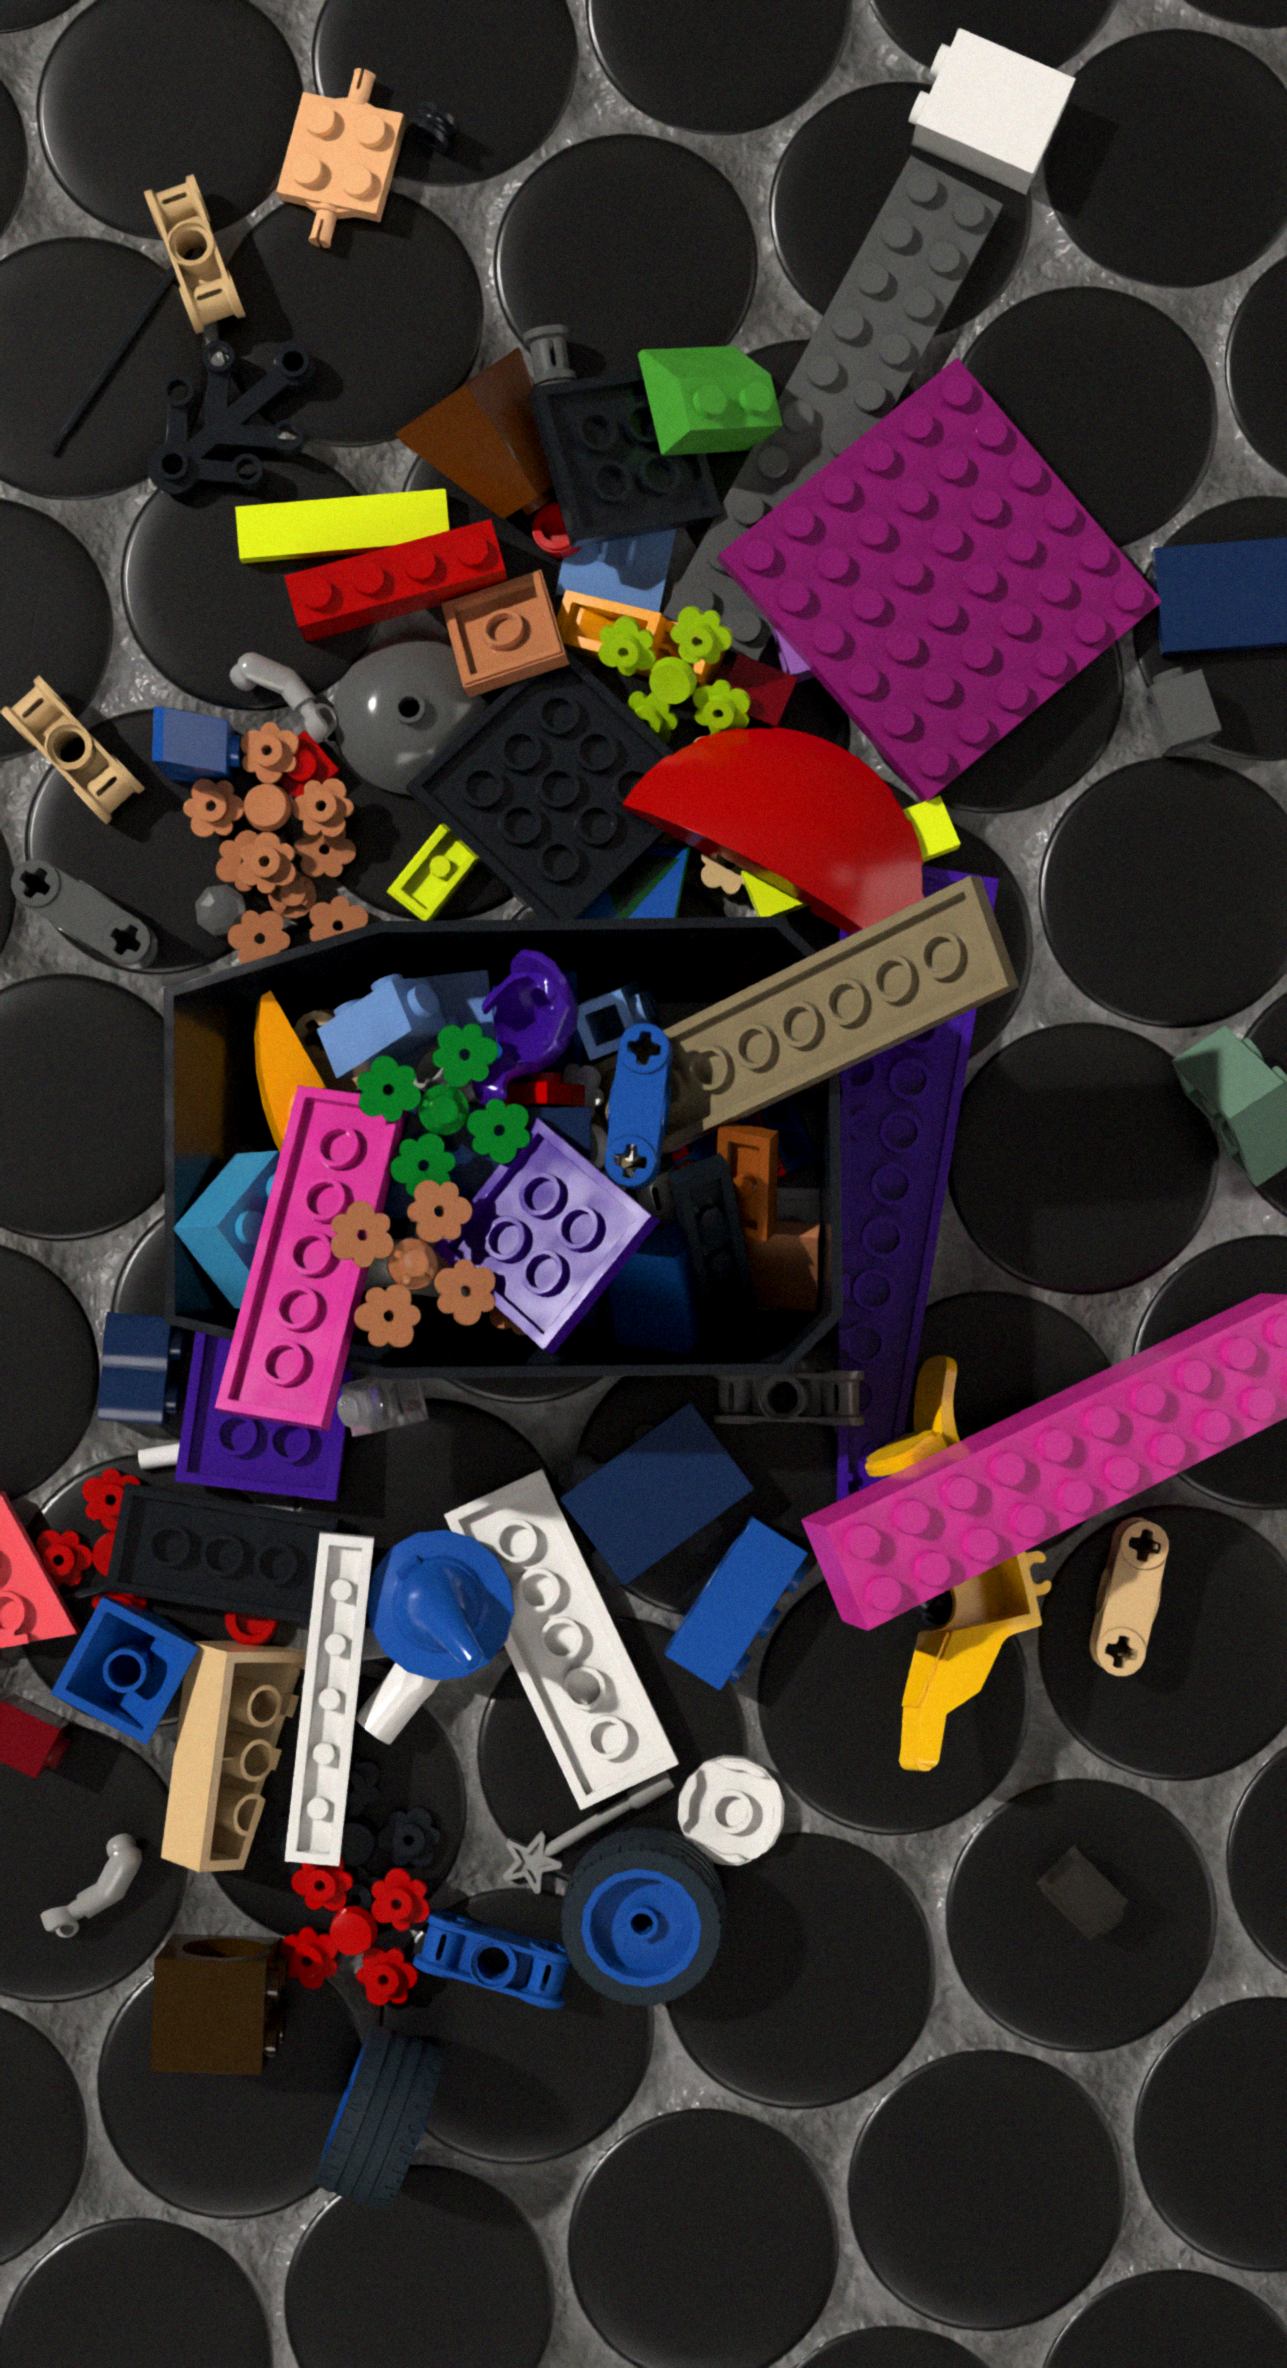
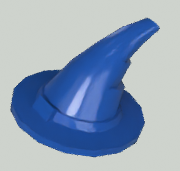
M448 1530L419 1532L394 1545L375 1568L368 1592L367 1604L370 1628L383 1652L405 1671L432 1680L463 1678L489 1664L508 1640L515 1613L511 1581L497 1556L476 1539Z

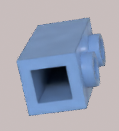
M402 974L385 976L371 985L373 992L362 999L348 1001L334 1010L336 1017L319 1027L317 1031L336 1079L355 1078L363 1072H371V1064L380 1056H389L397 1061L436 1036L443 1027L447 1026L440 1010L439 999L432 990L428 978L403 979Z
M638 980L589 998L577 1005L579 1010L577 1028L590 1061L617 1051L621 1036L629 1027L638 1023L656 1025L654 1021L660 1019L658 1005L649 988L642 990Z

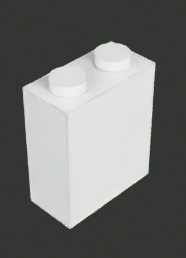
M959 28L951 47L942 43L936 54L929 74L936 77L930 94L920 91L912 108L908 122L916 125L911 145L1026 195L1068 102L1076 78Z

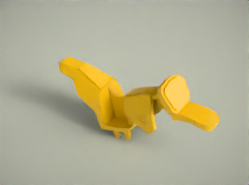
M938 1355L929 1358L923 1364L918 1375L915 1391L914 1432L901 1435L870 1454L866 1458L867 1463L864 1466L868 1476L893 1475L960 1442L953 1409L957 1377V1363L953 1358ZM1024 1551L949 1589L953 1607L948 1622L918 1632L901 1705L903 1706L899 1762L903 1769L925 1772L938 1764L947 1713L981 1691L1006 1638L1042 1625L1036 1596L1048 1593L1051 1589V1582L1044 1580L1036 1584L1032 1581L1030 1572L1032 1564L1045 1562L1046 1556L1042 1552Z

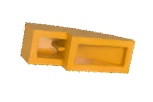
M566 590L556 618L565 648L601 661L598 655L599 648L603 644L599 637L601 629L606 625L613 626L616 620L622 616H629L638 622L640 630L647 629L653 634L654 643L651 648L656 653V662L664 657L682 659L678 652L680 644L674 642L670 635L671 629L678 623L667 620L662 613ZM726 650L721 651V657L715 664L706 663L703 659L698 663H688L693 668L697 677L696 688L701 685L713 686ZM652 668L649 670L637 669L635 673L650 678Z
M269 991L260 997L256 1005L254 1031L255 1062L262 1106L274 1142L281 1153L298 1085L325 1089L326 1086L272 991Z

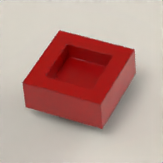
M305 730L297 736L299 739V749L293 755L297 760L296 769L291 773L283 772L279 780L280 784L294 800L298 796L304 795V786L307 782L316 780L322 784L327 779H336L341 774L337 766Z
M539 1072L530 1074V1082L507 1085V1105L514 1103L522 1106H585V1085L563 1083L562 1073Z

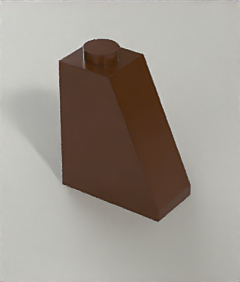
M518 347L396 432V435L403 444L502 519H505L521 508L526 516H528L553 498L548 491L553 486V482L528 397L534 384L524 355Z

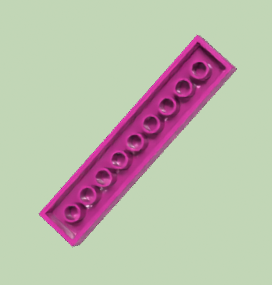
M1260 1293L801 1519L842 1622L869 1631L1287 1418V1294Z

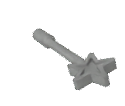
M665 1770L627 1790L625 1797L546 1845V1833L544 1831H540L529 1845L513 1838L507 1839L506 1846L515 1861L504 1872L503 1879L509 1881L525 1877L534 1893H540L542 1873L560 1869L563 1865L562 1860L554 1857V1855L632 1808L640 1809L673 1789L675 1785L668 1772Z

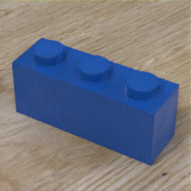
M751 1514L667 1644L665 1656L719 1691L727 1680L736 1684L752 1658L745 1653L756 1634L764 1639L777 1621L781 1611L774 1606L785 1589L794 1593L807 1574L810 1566L803 1562L808 1554L806 1549Z

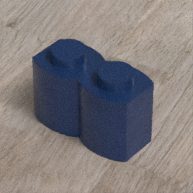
M121 1311L107 1312L103 1338V1366L98 1396V1420L164 1425L169 1423L170 1414H178L181 1404L182 1386L181 1382H173V1369L175 1360L182 1361L184 1358L186 1329L165 1324V1315Z

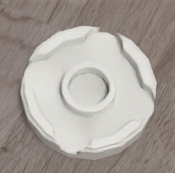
M722 1755L704 1761L688 1775L679 1793L678 1821L685 1839L691 1840L698 1846L702 1853L708 1856L710 1861L721 1865L739 1866L759 1857L775 1844L783 1828L785 1804L777 1781L763 1765L745 1756Z

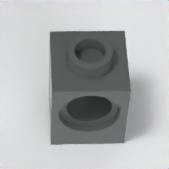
M1183 667L1162 672L1152 678L1154 684L1141 697L1161 756L1210 741L1222 730L1202 669L1185 674Z

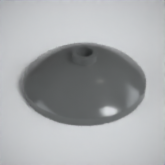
M425 638L395 639L380 644L366 652L345 674L334 703V710L338 715L335 735L347 762L365 781L388 793L412 797L407 793L406 785L491 705L488 692L468 698L463 688L453 648ZM408 701H414L420 706L417 715L411 718L400 714L401 706Z

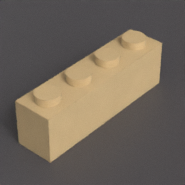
M194 1641L200 1648L183 1680L161 1858L197 1872L243 1870L266 1801L260 1794L266 1776L271 1770L276 1771L282 1750L276 1748L285 1717H293L299 1696L293 1695L300 1670H305L307 1650L262 1644L257 1646L243 1645L237 1641Z

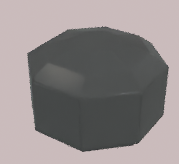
M228 884L207 887L195 903L198 924L216 938L228 937L231 927L236 924H242V915L248 911L247 899Z

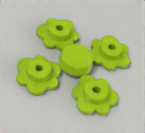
M687 606L680 611L678 624L673 626L670 635L674 642L680 644L678 652L682 659L664 657L656 662V653L651 648L654 643L653 634L647 629L640 630L638 622L629 616L618 618L613 626L606 625L599 633L603 644L599 648L598 655L601 662L606 666H618V670L626 676L633 675L637 669L649 670L652 668L649 679L652 693L646 696L643 692L635 691L629 697V703L624 705L665 744L671 739V730L676 728L679 721L677 715L669 711L671 704H679L691 695H693V703L698 708L695 712V720L700 725H708L712 734L736 728L745 729L749 723V716L746 712L751 705V699L747 692L739 688L732 689L731 685L722 679L715 681L713 686L701 685L696 688L697 677L693 668L688 664L698 663L702 659L706 663L715 664L721 657V651L727 650L733 642L732 632L729 628L720 624L721 617L714 610H707L703 613L697 607Z

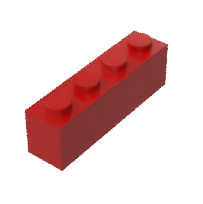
M491 519L284 576L297 625L305 642L440 606L443 602L507 581L505 566Z

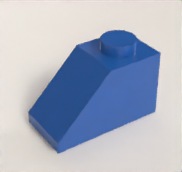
M154 706L152 761L170 781L196 782L200 779H209L213 782L222 780L230 783L234 782V767H242V736L235 735V730L227 719Z

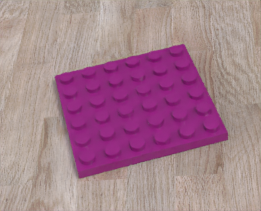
M958 358L949 363L719 553L716 559L770 624L807 664L814 676L921 802H928L1162 602L1150 585Z

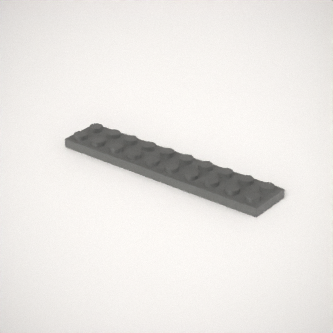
M910 155L777 401L783 426L765 441L754 444L721 505L723 515L714 518L663 612V616L667 620L678 623L680 611L687 606L697 607L703 613L707 610H714L721 617L720 624L729 628L733 635V642L726 650V653L734 658H737L738 653L754 660H760L772 638L773 626L716 560L719 553L896 408L998 219L1003 207L1002 203Z

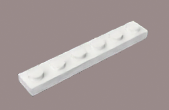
M320 1531L285 1862L339 1866L374 1536Z

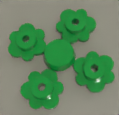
M467 1024L463 1029L455 1025H447L438 1033L437 1041L440 1048L433 1053L432 1061L435 1066L444 1068V1079L449 1085L434 1086L421 1097L419 1088L412 1084L416 1077L414 1069L408 1065L399 1067L397 1062L389 1056L376 1058L371 1064V1072H363L357 1078V1086L363 1091L359 1097V1107L364 1114L371 1117L382 1114L387 1121L395 1122L401 1118L402 1110L409 1111L418 1106L420 1121L427 1130L432 1132L422 1135L418 1141L413 1139L403 1140L399 1145L401 1155L394 1158L390 1164L392 1178L399 1183H406V1191L413 1197L416 1186L425 1180H432L439 1186L445 1182H450L448 1172L455 1167V1157L449 1152H444V1142L438 1135L453 1134L460 1130L466 1121L468 1131L475 1136L472 1141L473 1150L480 1155L489 1153L491 1159L500 1164L511 1162L516 1156L517 1148L526 1147L530 1142V1134L524 1129L528 1123L529 1116L527 1110L522 1105L513 1103L505 1106L502 1100L494 1098L486 1103L485 1110H475L469 1115L468 1101L464 1094L456 1088L466 1085L470 1079L478 1082L485 1080L489 1074L487 1065L491 1064L498 1055L496 1043L488 1037H482V1029L477 1024ZM462 1049L468 1051V1057L465 1060L459 1057V1052ZM386 1084H390L393 1087V1091L389 1095H385L383 1092V1087ZM497 1125L503 1127V1132L500 1135L494 1133V1128ZM422 1160H426L428 1163V1167L425 1170L418 1168V1164Z

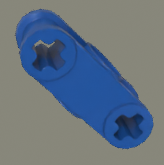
M649 1023L635 1024L629 1027L621 1036L618 1045L615 1079L612 1083L608 1106L605 1168L610 1178L623 1188L629 1190H642L650 1186L657 1178L660 1170L663 1138L666 1134L670 1112V1081L674 1058L673 1047L665 1033L656 1025ZM646 1038H651L656 1049L661 1051L659 1055L650 1056L647 1065H642L638 1056L632 1052L634 1047H643ZM631 1149H637L638 1155L647 1161L645 1168L635 1170L634 1178H628V1172L619 1166L620 1158H629Z
M430 1909V1913L426 1918L429 1926L422 1951L415 1954L413 1959V1966L431 1975L454 1978L515 1996L539 2007L548 2009L563 2008L565 1997L561 1993L569 1965L573 1964L568 1958L564 1945L548 1940L533 1939L505 1929L472 1921L455 1912ZM445 1934L447 1938L443 1952H441L440 1946L442 1943L443 1936ZM489 1947H497L506 1953L509 1965L501 1970H492L483 1962L481 1952ZM550 1965L551 1971L548 1982L544 1983L543 1978L546 1967Z

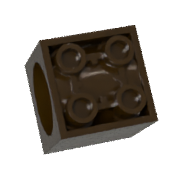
M172 1934L154 1959L150 2071L262 2075L270 2057H277L279 2043H284L286 2035L287 2013L286 2009H278V2001L281 1988H286L289 1958L288 1954H280V1937Z

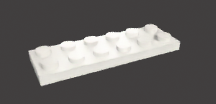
M543 1468L445 1513L444 1516L451 1531L476 1539L497 1556L511 1581L515 1613L508 1640L504 1646L580 1810L678 1765L677 1756Z

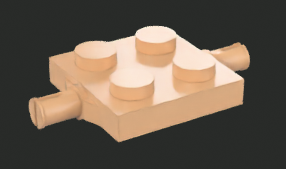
M361 68L354 69L351 87L346 98L334 99L303 92L276 193L281 201L306 206L316 213L308 241L317 247H320L321 244L323 248H330L337 219L358 217L380 222L407 121L403 113L376 108L368 103L376 76L364 69V74Z

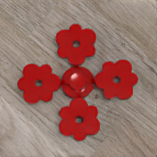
M109 1468L102 1473L101 1478L93 1477L84 1483L82 1494L85 1500L89 1502L85 1509L87 1517L91 1520L101 1519L102 1525L106 1529L111 1530V1532L105 1533L96 1541L93 1551L88 1546L79 1544L80 1537L73 1530L65 1531L62 1535L55 1530H47L39 1535L36 1542L38 1553L44 1568L51 1575L57 1588L64 1583L68 1586L79 1584L83 1576L82 1570L87 1569L92 1561L96 1569L107 1577L125 1483L142 1485L136 1476L124 1475L121 1477V1473L117 1469ZM109 1495L115 1496V1504H111L108 1501ZM57 1555H61L63 1557V1564H59L56 1561ZM111 1592L92 1598L94 1609L97 1608L101 1598L107 1596L148 1610L144 1607L148 1602V1597Z
M340 1856L339 1866L301 1863L302 1868L296 1871L291 1881L295 1892L305 1896V1903L312 1910H317L323 1905L330 1911L338 1912L332 1919L330 1934L318 1935L315 1928L306 1926L299 1932V1935L290 1934L283 1939L280 1951L281 1954H288V1976L291 1978L299 1977V1981L304 1987L316 1989L322 1985L325 1977H332L337 1973L339 1964L334 1957L338 1951L346 1955H358L365 1952L362 1958L364 1966L358 1970L356 1979L360 1985L366 1986L365 1995L368 2001L377 2006L384 2005L389 2000L397 2004L403 2003L408 1997V1989L412 1988L418 1981V1970L412 1963L405 1961V1953L400 1948L393 1947L387 1952L380 1946H373L378 1935V1927L375 1920L380 1923L392 1922L393 1927L399 1931L407 1930L412 1922L420 1923L426 1920L430 1913V1904L424 1897L427 1892L425 1882L421 1879L412 1880L410 1873L403 1868L391 1869L387 1873L385 1880L376 1881L371 1888V1893L376 1900L372 1904V1914H370L367 1910L358 1906L344 1907L348 1899L346 1891L352 1887L354 1878L350 1872L344 1871L345 1863L342 1856ZM319 1881H322L325 1886L321 1885ZM395 1899L399 1900L402 1904H398Z

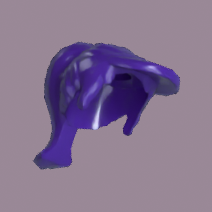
M528 949L521 950L511 960V974L491 991L482 1003L484 1015L489 1013L495 1006V1010L492 1013L494 1019L493 1029L497 1036V1043L503 1049L502 1055L488 1067L489 1074L487 1078L480 1082L472 1080L474 1094L484 1106H486L489 1100L494 1098L504 1101L507 1096L506 1087L512 1079L523 1075L539 1073L557 1061L569 1049L574 1038L575 1029L578 1025L579 1010L573 990L565 974L555 961L542 952Z

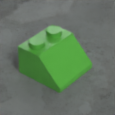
M735 346L644 349L638 353L661 456L750 451L754 444L765 441L783 426L771 374Z

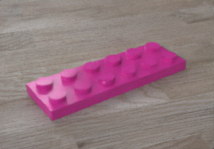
M298 1085L215 1409L221 1413L329 1432L355 1327L354 1314L360 1306L369 1266L366 1268L357 1267L352 1259L340 1260L335 1257L331 1250V1241L336 1233L332 1230L331 1222L335 1216L346 1214L347 1208L356 1201L368 1202L373 1207L375 1214L383 1213L392 1177L390 1174V1164L397 1157L408 1111L402 1110L401 1118L395 1122H390L384 1119L382 1114L375 1117L364 1114L359 1107V1097L361 1094ZM357 1232L358 1239L363 1241V1234Z

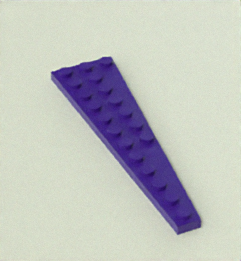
M922 865L923 894L925 898L968 876H976L982 878L991 907L994 910L998 878ZM839 928V941L851 936V934ZM977 1008L839 1072L843 1316L837 1322V1370H865V1379L859 1381V1414L865 1416V1425L837 1426V1502L891 1476H868L864 1467L867 1463L866 1458L905 1433Z

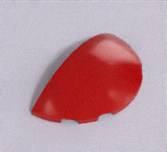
M774 727L773 729L736 728L699 738L696 742L672 755L666 756L635 785L622 804L623 809L715 860L720 855L812 906L811 913L851 935L925 898L923 894V859L919 842L911 821L907 819L890 787L859 758L842 747L814 735Z

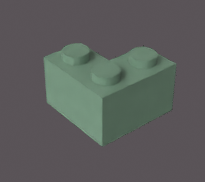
M1224 1025L1172 1060L1185 1095L1214 1123L1227 1158L1256 1187L1287 1167V1075L1278 1066L1270 1069L1265 1064L1263 1056L1256 1045L1249 1038L1246 1037L1240 1040Z

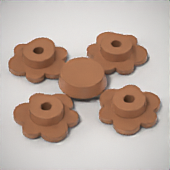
M267 722L261 727L260 731L250 730L241 738V748L246 754L242 759V766L247 772L256 773L258 779L264 784L252 788L246 795L245 801H243L240 797L234 795V787L230 782L222 780L215 784L209 779H200L192 787L191 794L193 798L188 799L183 806L184 813L192 818V831L202 838H208L215 832L221 836L229 835L233 831V822L240 820L244 814L254 828L264 831L256 837L254 844H245L240 849V857L244 862L240 864L237 872L238 878L243 884L247 886L257 885L258 890L263 894H271L276 890L277 885L288 886L296 879L297 871L291 863L295 857L294 848L287 843L281 844L279 837L271 832L281 828L288 821L291 811L298 820L303 821V829L308 835L316 836L322 832L330 838L338 837L345 831V818L350 817L354 812L353 803L346 798L347 790L345 785L335 778L327 779L322 784L316 780L307 782L304 786V795L295 798L291 804L290 797L286 791L274 784L281 779L283 772L291 773L296 769L297 760L293 755L299 749V739L294 732L290 730L280 731L275 723ZM272 748L271 754L265 755L266 750ZM215 803V809L213 811H210V805ZM326 803V808L323 811H319V806ZM269 859V864L263 867V861Z
M250 830L240 832L235 838V842L226 840L220 845L219 851L223 858L216 865L218 878L225 883L235 882V886L240 892H249L253 888V886L243 884L239 880L237 873L240 864L243 862L240 857V849L245 844H254L258 836L257 833ZM303 830L304 838H300L295 842L294 850L299 857H302L300 866L304 874L297 872L296 879L292 884L284 887L277 885L276 890L268 894L270 905L274 911H266L261 915L256 911H246L241 918L242 924L234 925L228 932V942L232 948L239 950L238 959L242 964L279 953L289 947L290 937L286 932H283L284 921L282 916L286 918H299L310 911V921L314 925L310 930L312 942L367 925L368 914L366 910L357 905L350 906L349 901L343 896L333 898L330 904L325 902L315 904L316 889L313 882L309 879V877L318 878L324 873L330 878H337L342 874V865L350 864L355 859L356 847L351 840L345 838L346 830L335 838L327 837L322 832L316 836H310ZM326 847L329 849V853L324 855L319 850ZM269 859L263 861V867L269 864ZM339 923L343 926V929L336 931L333 929V926ZM258 936H263L265 941L258 944L255 942V939Z
M425 1180L416 1186L414 1190L416 1202L409 1205L407 1215L411 1221L417 1222L416 1231L421 1240L414 1238L405 1239L394 1246L392 1237L387 1233L390 1228L389 1217L383 1213L375 1214L373 1207L365 1201L352 1203L347 1208L346 1214L335 1216L331 1222L332 1230L336 1233L331 1241V1250L338 1259H352L357 1267L366 1268L373 1263L374 1258L383 1259L389 1256L387 1270L390 1278L396 1284L389 1286L386 1290L380 1287L369 1289L365 1296L367 1303L360 1305L354 1314L356 1325L361 1330L369 1332L368 1340L375 1347H381L389 1343L395 1348H402L411 1343L414 1337L412 1326L419 1322L421 1313L416 1306L410 1305L411 1294L408 1289H421L430 1284L433 1279L435 1289L441 1294L437 1301L438 1309L445 1314L453 1313L456 1322L463 1326L475 1324L479 1320L481 1312L491 1311L495 1306V1298L490 1293L495 1286V1276L490 1269L486 1267L474 1268L470 1260L461 1259L455 1263L453 1269L445 1268L437 1273L438 1262L436 1254L427 1244L437 1242L442 1237L449 1241L457 1239L461 1235V1225L468 1222L472 1216L470 1202L463 1197H458L459 1189L453 1182H445L439 1186L432 1180ZM435 1208L440 1211V1217L435 1214ZM357 1232L363 1234V1241L358 1239ZM461 1288L466 1290V1296L461 1294ZM385 1312L390 1316L389 1322L384 1319Z

